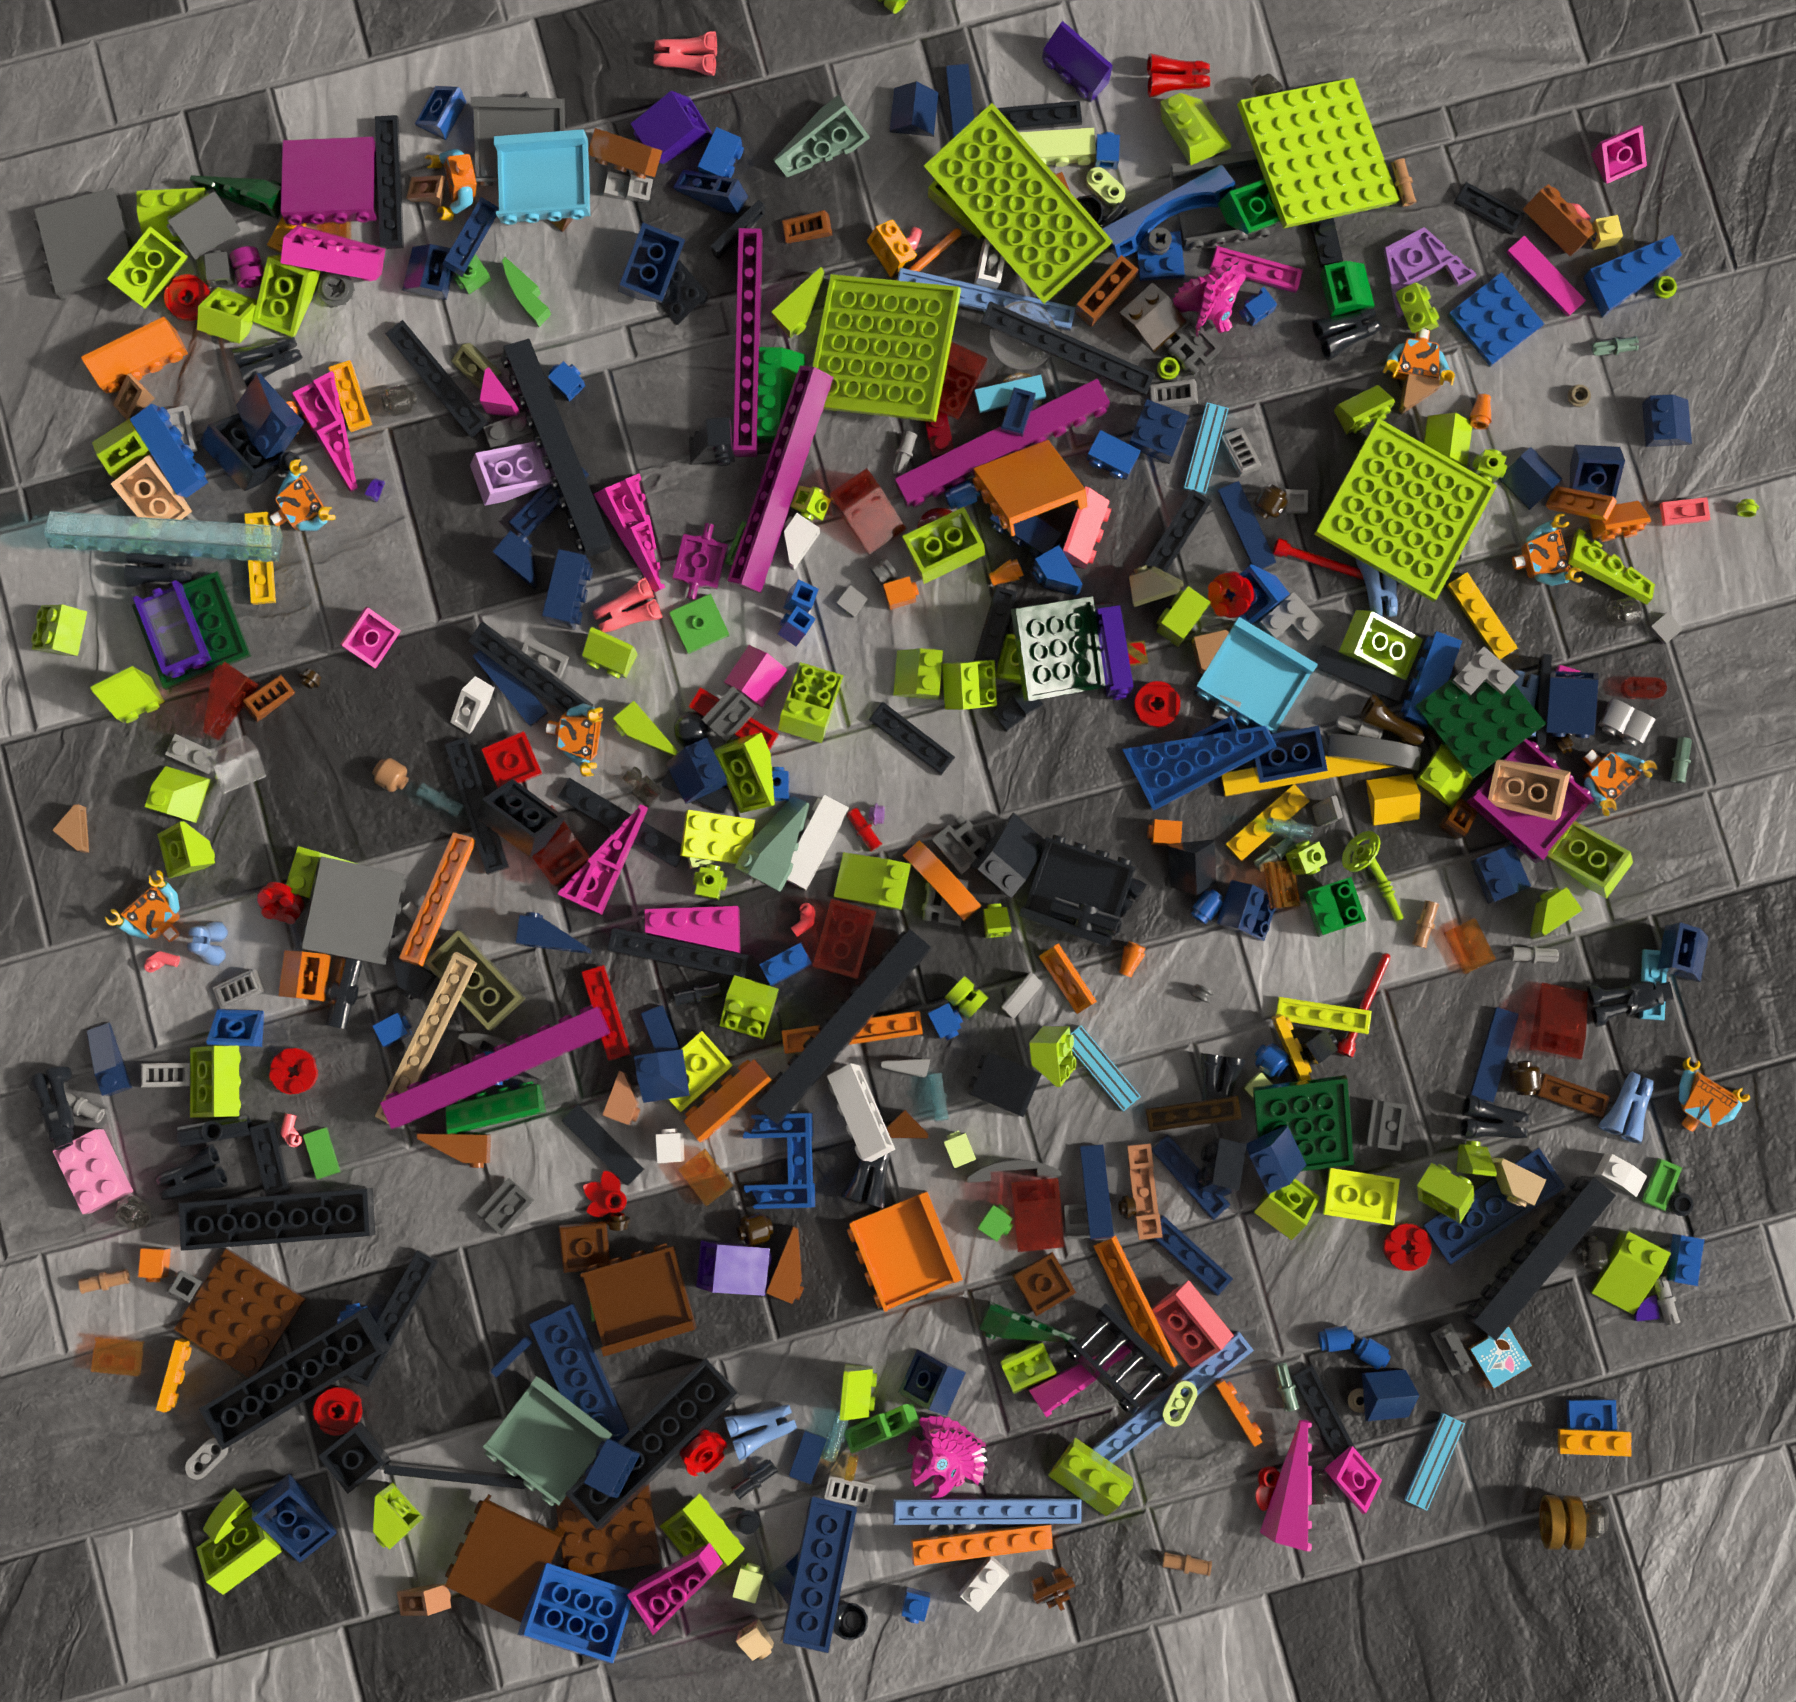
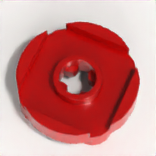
M184 274L175 277L164 292L166 307L178 319L184 321L198 319V306L211 294L210 289L201 279L194 275ZM186 293H190L193 296V299L188 303L182 300L183 297H186Z
M1228 571L1218 575L1208 585V599L1215 614L1220 617L1235 618L1241 616L1249 609L1254 600V589L1246 577L1243 578L1238 572ZM1227 589H1230L1231 592H1235L1236 596L1233 597V600H1230V598L1227 597Z
M1152 681L1139 690L1134 700V710L1139 721L1150 727L1160 728L1172 723L1180 711L1181 702L1178 693L1175 692L1171 685L1162 681ZM1156 698H1158L1159 702L1163 703L1164 705L1163 707H1160L1159 710H1155V708L1151 706V703H1153Z
M279 882L268 883L265 887H262L257 895L258 904L262 909L261 914L265 918L275 919L288 924H294L304 910V902L299 894L295 896L291 893L292 888Z
M300 1048L285 1049L273 1059L269 1078L274 1086L283 1093L300 1094L312 1088L318 1078L316 1060L306 1050ZM297 1065V1071L300 1074L290 1077L289 1068Z
M1408 1223L1399 1224L1387 1233L1384 1238V1255L1393 1266L1400 1270H1417L1427 1264L1431 1255L1432 1246L1430 1238L1425 1230L1416 1225ZM1407 1240L1413 1245V1250H1410L1409 1254H1406V1251L1401 1249V1246L1405 1245Z
M334 1387L326 1390L317 1398L313 1409L314 1418L317 1420L320 1429L327 1434L335 1436L349 1432L361 1420L363 1410L361 1398L354 1391L346 1387ZM339 1404L342 1406L344 1414L335 1417V1412L332 1411V1408L337 1407Z
M703 1430L698 1434L697 1438L681 1450L682 1465L692 1476H699L697 1473L702 1471L707 1474L722 1462L725 1457L723 1450L724 1447L727 1449V1444L718 1433Z

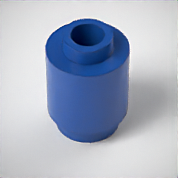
M969 480L949 488V491L944 493L951 510L955 508L958 510L977 502L976 497L980 495L979 491H976L974 484H971Z
M1213 889L1210 892L1205 890L1192 907L1191 915L1206 925L1222 907L1223 902L1221 899L1223 897Z
M1347 1326L1323 1329L1322 1332H1318L1321 1351L1327 1350V1352L1351 1349V1344H1354L1352 1330H1348Z
M1363 1336L1354 1349V1353L1358 1355L1360 1360L1377 1370L1381 1366L1385 1368L1391 1358V1355L1388 1354V1348L1371 1338L1366 1339Z

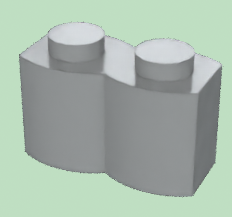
M1612 699L1598 726L1602 727V732L1610 736L1619 735L1623 738L1622 741L1625 744L1635 747L1644 743L1655 719L1622 701Z

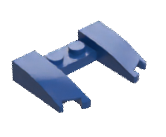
M813 1113L787 1114L779 1125L767 1115H752L751 1118L755 1119L756 1122L751 1133L744 1132L743 1139L787 1137L788 1184L744 1186L745 1192L752 1191L758 1204L753 1206L754 1209L815 1207V1183H813L812 1166Z

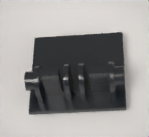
M678 260L664 299L659 304L673 321L679 325L699 303L703 305L707 302L706 296L708 293L683 263Z

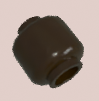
M1273 484L1270 487L1264 486L1254 500V505L1258 508L1256 513L1265 519H1268L1269 516L1273 518L1279 517L1288 503L1285 497L1287 494Z
M1518 1061V1066L1510 1069L1511 1089L1517 1091V1095L1536 1094V1091L1541 1088L1540 1068L1532 1065V1061Z
M760 1212L742 1217L740 1226L737 1227L739 1239L744 1240L749 1246L767 1242L770 1239V1235L773 1234V1226L769 1216L765 1217Z

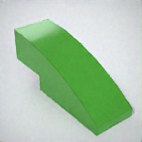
M504 257L502 262L505 274L515 297L529 318L540 327L551 316V312L537 298L541 294L539 287L511 261Z
M912 1403L901 1405L883 1414H878L844 1430L850 1452L855 1453L920 1427Z

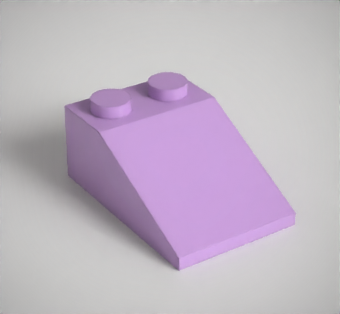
M534 442L475 453L470 467L485 506L511 500L550 484L549 477H551L549 469H544L541 457H543L540 449H536Z

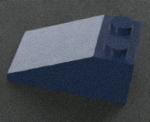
M260 373L256 374L236 404L250 442L265 458L282 454L304 424V421Z
M526 912V916L519 915L517 944L526 947L591 954L592 949L544 919L540 913Z
M290 1474L252 1503V1519L299 1563L337 1534L336 1529L308 1492Z

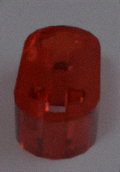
M1630 677L1623 681L1620 689L1623 696L1629 699L1655 700L1665 695L1667 685L1661 678ZM1633 682V686L1641 687V689L1632 693L1631 689H1628L1627 686ZM1656 683V687L1660 688V691L1655 694L1654 690H1647V687H1651Z

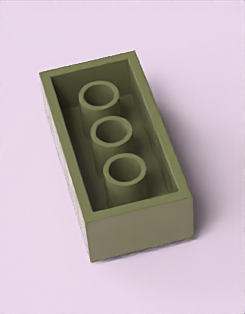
M458 930L424 963L441 980L455 952L477 962L460 1001L487 1030L492 1031L526 998L466 934Z

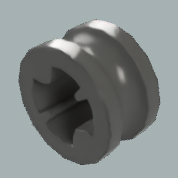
M1196 984V991L1192 992L1191 995L1203 1002L1210 1003L1209 998L1214 995V992Z

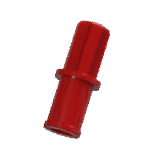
M858 808L850 810L847 813V817L858 832L856 835L861 836L870 852L874 851L882 845V842H880L872 830V824L867 823Z

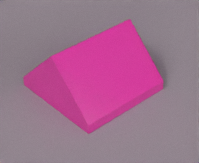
M1642 125L1635 126L1599 142L1591 153L1606 184L1647 166Z
M489 367L485 369L480 403L486 413L506 417L519 415L520 411L516 403Z
M365 607L340 645L376 669L401 630L368 607Z
M749 645L724 683L731 688L734 686L746 698L763 707L787 672V669L768 653Z
M1351 1446L1324 1470L1358 1510L1365 1514L1382 1479L1356 1449Z

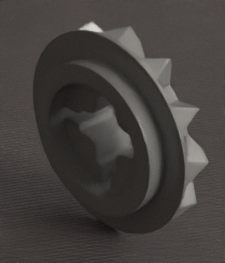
M329 272L321 278L318 284L320 298L327 305L336 308L340 305H346L352 299L353 292L355 291L352 279L342 274ZM340 285L343 293L336 292L334 295L330 286L337 287Z

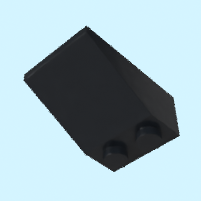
M1012 813L970 867L1000 893L1012 898L1026 881L1047 841L1015 813Z

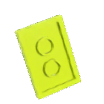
M686 810L680 856L737 864L745 847L753 839L755 820Z
M703 1031L682 1048L690 1096L669 1099L680 1112L685 1110L733 1066Z
M1329 1168L1323 1214L1394 1225L1400 1179Z

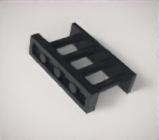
M1105 1303L1096 1314L1098 1323L1078 1343L1070 1338L1064 1348L1072 1360L1078 1361L1118 1400L1119 1406L1125 1412H1130L1133 1415L1140 1407L1136 1400L1157 1379L1165 1382L1175 1369ZM1104 1329H1109L1115 1335V1340L1095 1360L1092 1359L1084 1349ZM1121 1346H1127L1132 1351L1133 1356L1111 1377L1102 1366ZM1139 1362L1144 1363L1149 1368L1150 1373L1128 1394L1119 1383Z

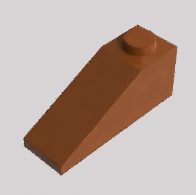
M417 1134L418 1140L462 1163H470L469 1168H484V1163H490L491 1135Z
M795 1226L791 1231L766 1292L793 1304L794 1299H800L804 1287L800 1286L802 1271L799 1228Z

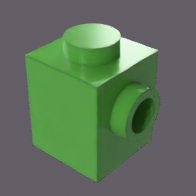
M474 255L463 276L461 277L456 274L457 276L454 278L461 290L465 288L468 294L491 281L489 273L477 255Z
M1000 1203L997 1207L992 1204L977 1228L995 1241H998L1002 1234L1007 1236L1014 1225L1011 1223L1013 1218L1009 1216L1011 1211Z

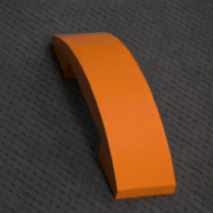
M920 840L902 855L963 921L981 907L964 885Z

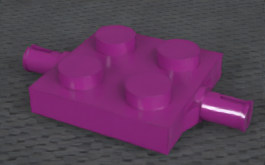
M705 523L702 536L683 534L673 579L690 585L686 596L688 599L696 600L699 587L718 589L728 544L717 542L711 538L714 528L713 524L709 526V523Z

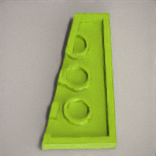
M1579 528L1574 533L1568 564L1648 605L1653 598L1655 584L1633 567L1626 568L1618 556L1607 554L1601 549L1602 544L1596 540L1591 542L1584 536L1586 532Z

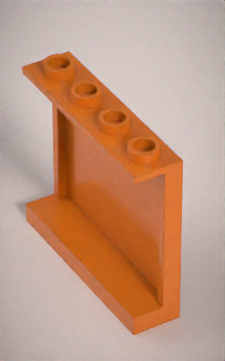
M1049 440L974 468L975 478L972 480L976 491H981L984 502L990 504L993 515L999 517L1002 528L1007 529L1011 536L1015 535L1013 524L1073 501L1079 510L1088 507L1086 489Z
M927 1191L849 1223L848 1235L851 1242L856 1241L859 1250L855 1252L860 1264L865 1263L868 1272L864 1274L869 1287L872 1285L875 1287L877 1294L873 1295L878 1309L883 1307L884 1312L895 1306L963 1280Z

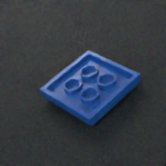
M1502 272L1448 314L1449 318L1490 367L1544 325V322Z

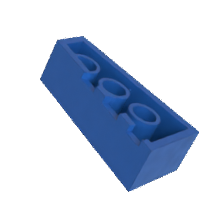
M1673 235L1590 269L1583 279L1601 317L1603 318L1611 310L1672 266L1682 256V253Z

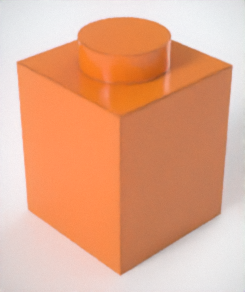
M910 576L883 584V590L890 610L916 603V595H919L916 582L911 583Z
M1155 819L1152 825H1148L1147 838L1151 839V845L1168 846V844L1181 843L1182 821Z
M141 1248L138 1277L146 1278V1282H160L161 1278L168 1277L171 1249Z

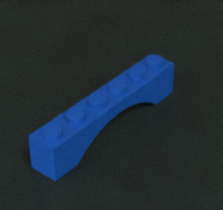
M1222 165L1208 171L1103 228V231L1113 241L1108 247L1117 259L1121 255L1126 257L1140 248L1147 235L1158 224L1169 217L1195 208L1219 207L1218 203L1230 191L1236 190L1235 181Z

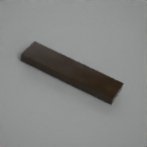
M1238 1096L1145 1109L1149 1132L1242 1119Z

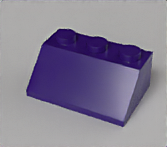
M1062 21L1043 49V63L1049 69H1054L1064 83H1070L1081 98H1087L1092 102L1109 84L1113 65Z

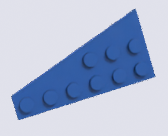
M1260 726L1122 750L1152 809L1157 810L1277 747L1267 726Z

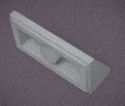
M1029 972L1002 1004L1001 1009L1010 1017L1015 1018L1042 986V982L1032 972Z

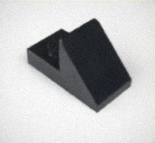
M1020 691L1013 695L1011 700L993 712V714L1007 732L1043 706V703L1040 699L1024 701L1023 691Z

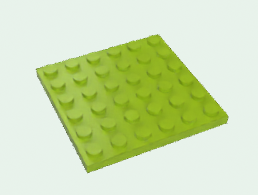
M1354 78L1242 99L1237 103L1283 229L1396 204L1400 200Z
M831 274L813 367L833 377L823 409L936 422L961 294L960 287Z
M1378 418L1314 534L1430 601L1435 602L1497 485Z

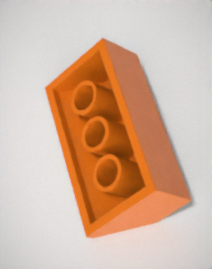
M163 316L81 356L99 387L106 393H114L121 389L127 374L131 373L139 381L142 379V376L150 372H158L168 363H176L182 360L183 356L187 355L188 352L177 330Z
M749 1059L744 1061L738 1067L739 1073L734 1077L730 1074L720 1083L723 1086L716 1093L714 1090L710 1091L703 1098L705 1102L699 1108L695 1105L685 1113L687 1118L684 1120V1123L700 1143L709 1138L772 1082L773 1079L755 1059L751 1062Z

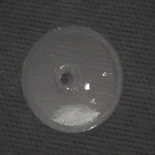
M1017 301L1005 306L1009 310L1056 330L1051 315L1036 303ZM992 328L989 330V340L993 353L998 360L1012 369L1030 370L1040 366L1051 356L1049 353L1020 342Z

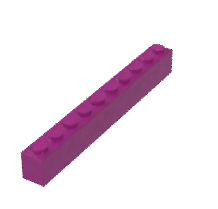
M739 228L733 442L735 457H758L757 415L763 237L762 230L755 228Z
M799 366L727 580L746 590L761 593L765 584L777 543L780 540V535L787 519L809 448L831 388L833 377L816 367Z
M1097 378L1031 411L1023 437L1002 432L1000 426L895 478V485L907 508L913 506V508L918 507L925 502L926 498L932 495L934 498L946 492V488L966 482L965 479L971 476L975 478V467L1046 441L1047 438L1053 435L1055 438L1067 432L1066 429L1072 426L1077 428L1087 422L1086 419L1092 416L1095 418L1102 416L1107 412L1106 409H1108L1110 401Z
M593 1005L587 1006L579 1010L580 1015L572 1018L570 1014L558 1019L559 1024L550 1027V1024L544 1025L536 1029L537 1034L529 1037L527 1033L515 1038L516 1043L507 1046L506 1043L493 1048L494 1053L487 1056L485 1053H481L472 1057L473 1062L464 1065L463 1062L450 1067L451 1072L444 1075L442 1072H438L429 1076V1081L424 1084L418 1081L407 1086L408 1091L401 1094L395 1091L386 1095V1100L380 1104L390 1128L396 1129L611 1034L599 1007L594 1008Z

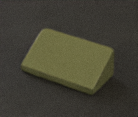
M471 343L462 344L451 360L480 390H482L485 369L489 367L496 378H499L501 372Z

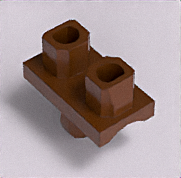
M1060 1567L1051 1572L1056 1584L1047 1587L1043 1576L1032 1580L1031 1583L1034 1591L1032 1595L1037 1604L1054 1597V1599L1046 1602L1049 1609L1058 1605L1060 1611L1065 1610L1063 1602L1071 1598L1068 1592L1060 1596L1059 1594L1076 1586L1072 1577H1069L1064 1568Z

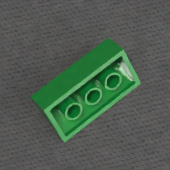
M1265 179L1230 191L1218 203L1227 224L1245 234L1280 223Z
M759 347L758 443H774L799 366H805V354L782 347Z
M533 1081L519 1084L520 1089L511 1091V1087L498 1089L496 1095L488 1096V1092L474 1095L475 1100L466 1102L464 1098L452 1103L451 1106H446L447 1134H458L546 1112L541 1086L534 1085Z

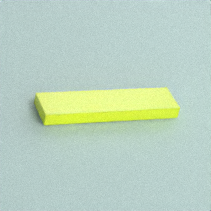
M1278 997L1276 1015L1282 1014L1285 1018L1288 1017L1291 1023L1369 1034L1372 1011L1284 997Z

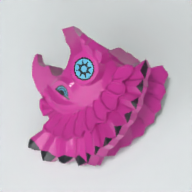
M1237 257L1231 262L1226 261L1222 264L1221 268H1216L1203 277L1198 276L1197 279H1190L1189 282L1184 283L1182 288L1178 287V293H1174L1175 298L1172 299L1180 313L1187 311L1199 312L1196 324L1197 337L1207 318L1213 321L1218 333L1228 332L1233 327L1229 320L1232 314L1231 309L1235 302L1236 294L1246 278L1242 271L1236 272L1235 270L1240 261Z
M941 1415L936 1417L929 1416L927 1418L920 1417L919 1424L924 1429L923 1435L926 1440L920 1441L913 1435L907 1448V1452L914 1456L910 1477L913 1485L916 1487L929 1477L935 1475L932 1480L934 1491L929 1495L931 1499L941 1498L949 1493L954 1486H961L965 1482V1477L972 1480L977 1486L984 1485L983 1477L988 1474V1468L985 1467L988 1461L983 1456L987 1452L985 1442H982L980 1438H976L974 1433L969 1432L965 1426H961L958 1421H952L949 1417L944 1418ZM923 1465H927L924 1471L921 1473V1467Z

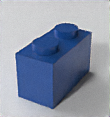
M716 127L698 165L699 172L731 178L735 169L733 165L736 159L739 160L744 151L741 137Z
M1100 430L1086 460L1090 461L1089 464L1097 469L1104 468L1110 471L1109 474L1114 478H1124L1127 480L1141 450Z
M801 943L760 964L771 986L812 965Z
M1672 1234L1671 1254L1666 1275L1668 1281L1698 1286L1705 1239Z

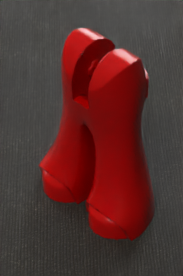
M1148 54L1147 73L1150 76L1148 78L1147 92L1149 97H1156L1174 90L1210 87V77L1205 75L1210 73L1209 63L1203 61H1183L1157 54Z

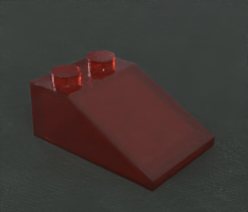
M225 661L222 665L217 666L213 672L214 677L210 683L203 732L217 740L221 739L243 708V700L250 696L259 685Z

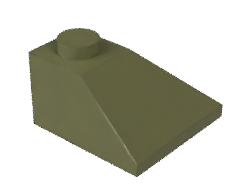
M1147 565L1134 568V573L1129 576L1134 607L1179 593L1184 585L1182 580L1155 566L1147 568Z

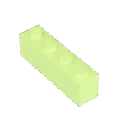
M1094 128L1018 132L1046 165H1056L1057 167H1064L1072 163L1089 165L1095 161Z

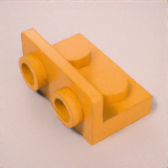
M894 220L876 226L867 239V243L890 277L898 275L899 269L906 262L915 259L917 256Z

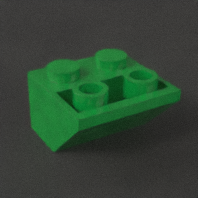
M1343 261L1323 267L1320 278L1330 317L1375 307L1364 263Z
M1352 877L1303 893L1318 937L1367 921Z

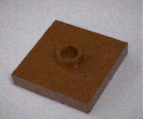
M607 1221L559 1226L564 1273L586 1271L585 1267L599 1263L600 1267L609 1265L610 1252Z
M1053 1252L1048 1253L1012 1275L1036 1317L1076 1293Z

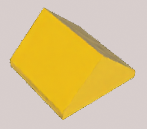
M1412 774L1366 780L1373 826L1419 819L1420 791Z

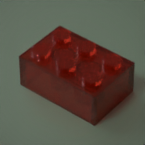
M831 899L813 962V968L858 980L876 911Z

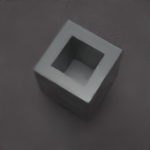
M214 250L210 254H204L206 280L213 288L235 285L234 269L228 252Z
M180 1270L166 1292L187 1304L190 1303L202 1281Z

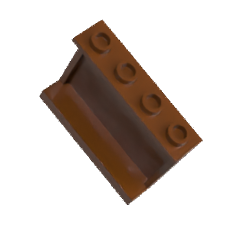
M667 1243L653 1247L654 1252L645 1254L644 1250L631 1253L630 1259L622 1260V1257L608 1260L609 1265L600 1267L599 1263L585 1267L586 1272L580 1274L581 1277H584L603 1345L601 1347L603 1357L693 1331L697 1328L674 1246L668 1247Z
M488 1494L484 1501L479 1500L474 1510L477 1516L474 1522H469L464 1532L467 1535L465 1543L460 1542L454 1554L458 1558L455 1565L450 1564L445 1574V1577L448 1578L445 1587L516 1621L522 1622L524 1612L545 1563L551 1564L565 1530L557 1527L553 1531L490 1501L492 1495Z

